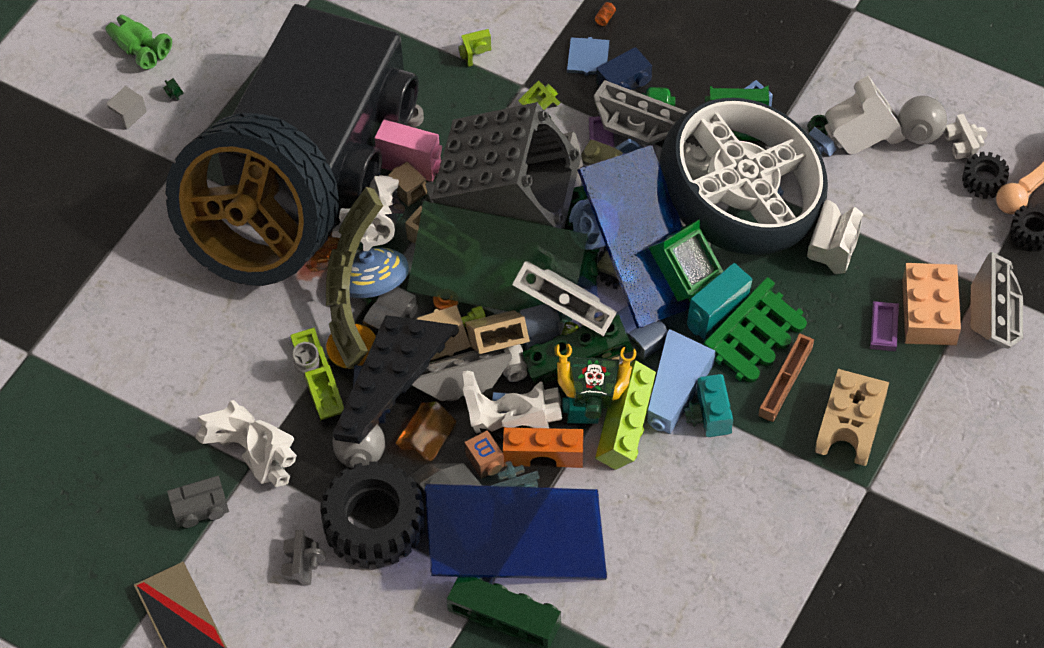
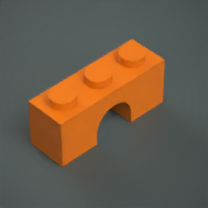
M504 428V466L530 467V461L533 458L549 457L556 461V467L583 468V429Z

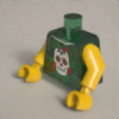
M557 344L554 352L559 357V362H557L558 384L567 397L572 398L575 407H585V416L587 418H600L601 408H610L612 400L619 399L628 387L632 370L630 362L635 359L636 350H633L632 358L627 359L623 355L625 349L623 347L620 352V356L623 359L622 364H619V359L570 357L569 361H567V357L572 353V347L570 344H566L567 352L565 355H561L559 344Z

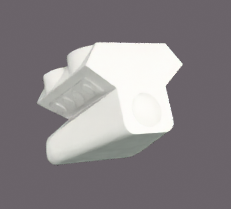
M825 200L808 247L807 257L826 264L834 274L845 273L858 241L863 213L853 207L842 215L835 203Z

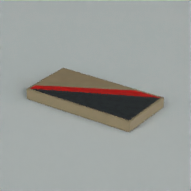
M184 561L134 584L135 590L164 648H227Z

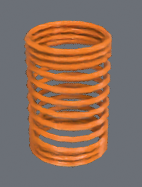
M605 2L595 16L597 24L601 26L607 25L616 11L612 3ZM610 6L614 9L613 12L608 10Z

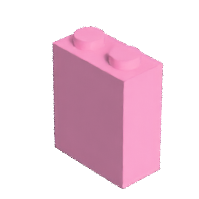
M383 120L375 136V145L382 153L381 168L392 171L394 168L408 162L426 181L433 182L436 174L439 172L442 161L440 157L442 145H439V135Z

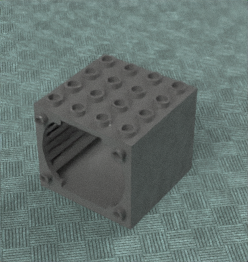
M538 102L453 119L431 200L456 228L480 242L481 251L563 237L581 155L579 150L573 147L551 120L548 112L543 110Z

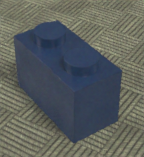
M636 47L596 68V83L599 86L606 80L634 90L645 86L651 81L652 65Z

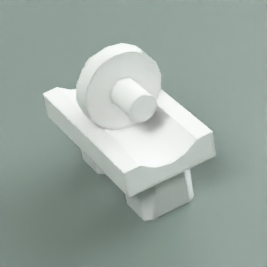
M964 113L957 115L956 121L946 125L943 132L947 141L959 140L958 143H954L952 146L955 159H968L969 157L972 159V155L985 145L984 140L988 136L985 128H977L975 124L970 126Z

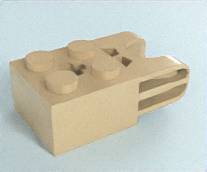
M838 369L818 434L815 453L827 455L833 443L847 441L856 450L855 463L866 466L886 399L889 382Z

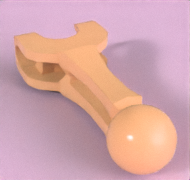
M1044 162L1029 175L1020 179L1018 184L1008 183L998 190L996 203L1002 212L1013 215L1017 210L1020 211L1021 206H1027L1029 195L1044 183Z

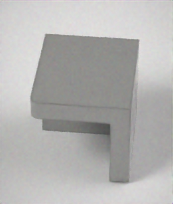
M127 86L122 88L107 102V107L120 115L123 127L129 129L147 112L143 97Z

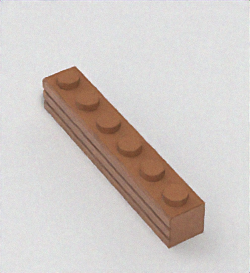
M799 333L765 400L760 406V417L774 422L813 348L814 339Z

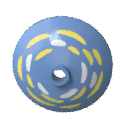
M371 248L369 251L362 250L356 253L350 277V297H375L396 288L404 281L409 272L406 257L400 252L389 248Z

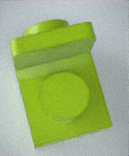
M489 29L461 35L462 45L458 46L459 54L462 60L466 59L468 67L473 66L472 55L492 50Z
M539 80L518 100L522 105L538 102L543 110L552 103L557 106L560 104L556 98L558 93L549 83L544 86Z

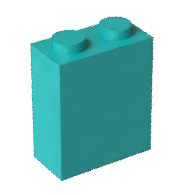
M735 263L729 266L691 298L687 319L690 331L695 335H699L704 340L711 336L749 297L753 279Z

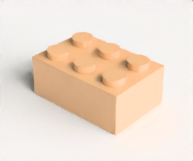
M906 263L902 279L905 344L957 345L961 330L957 265Z

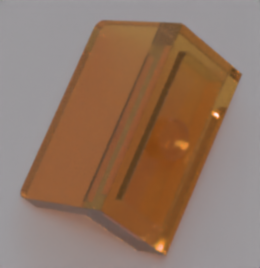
M437 401L422 403L396 444L402 450L415 449L427 461H432L455 426L456 420Z

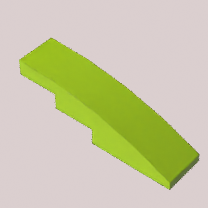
M315 327L291 334L290 338L294 348L302 342H310L317 347L319 367L305 372L304 378L320 420L342 414L344 406L330 365H328L323 348L320 345Z

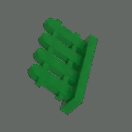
M768 277L703 344L715 350V361L719 365L724 362L737 373L735 378L739 381L742 379L749 383L757 381L760 371L755 365L758 362L765 366L773 364L776 355L771 348L775 345L780 349H786L791 343V337L787 331L792 329L794 332L799 333L807 325L806 319L802 316L804 312L798 308L795 311L782 300L783 295L780 292L777 294L772 292L775 282ZM760 305L764 307L761 311L757 309ZM769 312L784 323L781 328L766 316ZM744 321L748 323L745 328L741 325ZM756 329L768 341L764 344L751 331ZM728 338L732 339L730 344L725 342ZM738 345L753 356L749 361L735 350Z

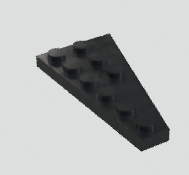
M385 315L334 429V439L336 441L360 444L379 423L378 418L386 409L390 410L396 404L395 399L400 393H405L428 368V362L436 353L440 354L444 350L445 343L449 338H454L459 333L458 325Z

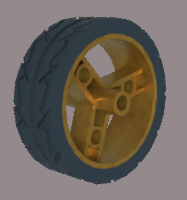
M239 113L222 118L209 126L183 148L175 158V164L172 163L167 176L165 191L167 199H165L167 212L175 234L180 237L178 239L188 253L203 267H208L207 270L219 277L238 284L265 286L278 283L296 274L328 240V235H331L337 222L339 208L337 200H339L337 183L330 165L326 163V158L317 145L303 132L297 131L296 127L284 120L269 115ZM231 151L247 154L239 185L208 188V165L213 154ZM276 172L285 180L293 193L298 208L299 226L274 198L279 191V184L275 178ZM222 219H227L234 226H243L248 222L269 246L257 244L243 238L233 231Z

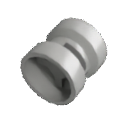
M302 342L295 346L292 356L295 370L298 373L305 375V372L319 367V354L314 344Z

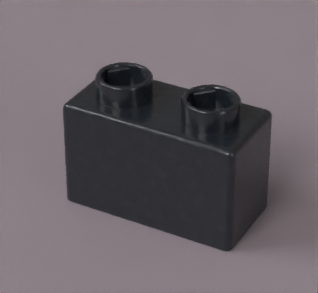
M294 4L233 115L239 113H259V115L265 114L282 119L296 127L297 131L303 132L317 145L326 158V163L330 165L337 183L339 197L337 203L339 208L336 227L340 222V210L342 208L346 209L350 201L355 202L365 187H370L374 176H380L382 153L375 145V136L384 119L403 125L408 124L418 99L419 79L415 73L404 71L402 44L399 33ZM234 151L218 153L225 186L239 185L247 154ZM276 172L275 178L279 184V191L274 198L292 219L299 221L298 208L293 193L285 180Z

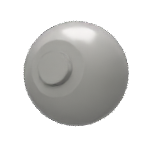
M916 96L909 99L901 107L898 114L902 135L907 140L916 144H928L937 140L943 134L947 125V114L943 105L930 96Z
M377 424L360 444L336 441L333 436V451L337 459L349 468L354 469V465L362 463V466L369 465V461H378L381 458L385 449V437Z

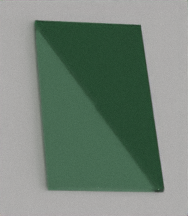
M423 201L407 291L508 312L515 310L519 313L520 310L545 304L512 285L524 262H529L544 271L548 269L578 285L588 234ZM528 274L526 279L529 283H535L536 276ZM558 311L561 323L572 321V318Z

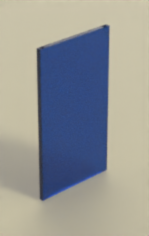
M646 145L644 148L578 169V174L636 328H643L645 325L689 309L691 301L688 298L677 301L649 250V247L663 242L667 239L666 237L680 231L681 227H683L678 212L670 198L653 146ZM688 241L674 248L673 252L691 285L702 279Z
M425 485L431 576L576 580L607 579L598 489Z

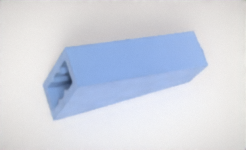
M669 329L648 407L647 423L655 430L671 434L683 415L684 408L688 407V402L696 394L697 378L707 376L713 367L715 350Z

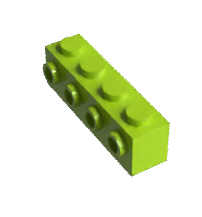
M636 360L630 363L632 370L626 390L619 399L612 400L610 398L595 459L615 470L634 462L637 458L639 440L644 431L643 423L648 413V403L654 388L656 372Z

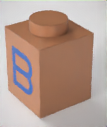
M488 430L465 442L466 456L481 479L488 475L497 474L504 467V455Z

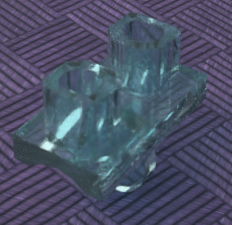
M507 461L505 462L506 470L498 472L497 475L499 480L509 478V480L493 484L492 488H490L492 497L496 496L501 508L516 503L512 492L515 489L521 488L525 500L538 497L539 488L537 482L540 477L538 471L516 477V475L525 472L523 465L513 467L512 462Z

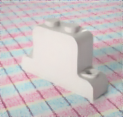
M869 75L854 84L856 92L853 94L854 96L835 105L825 113L828 124L825 125L827 133L831 138H834L839 149L844 148L849 154L859 153L881 140H887L890 144H897L906 139L902 135V127L898 122V115Z
M526 261L512 284L603 336L617 313L601 303L600 298L548 269L544 271ZM528 274L536 276L535 283L527 281L526 277ZM602 312L604 320L601 322L596 321L595 313Z

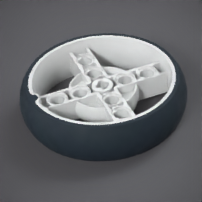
M721 98L704 102L690 109L675 122L669 130L661 150L660 178L670 206L685 225L700 220V229L707 242L727 251L747 255H762L779 252L795 245L814 229L823 204L827 200V172L822 156L813 140L790 117L761 102L744 98ZM731 130L753 136L771 148L764 150L753 143L739 141ZM692 135L695 136L711 158L707 175L696 180H692L687 170L683 152L685 140ZM791 171L794 172L798 179L803 196V210L797 218L777 193L781 176ZM723 201L736 209L749 210L758 223L734 217L715 204Z

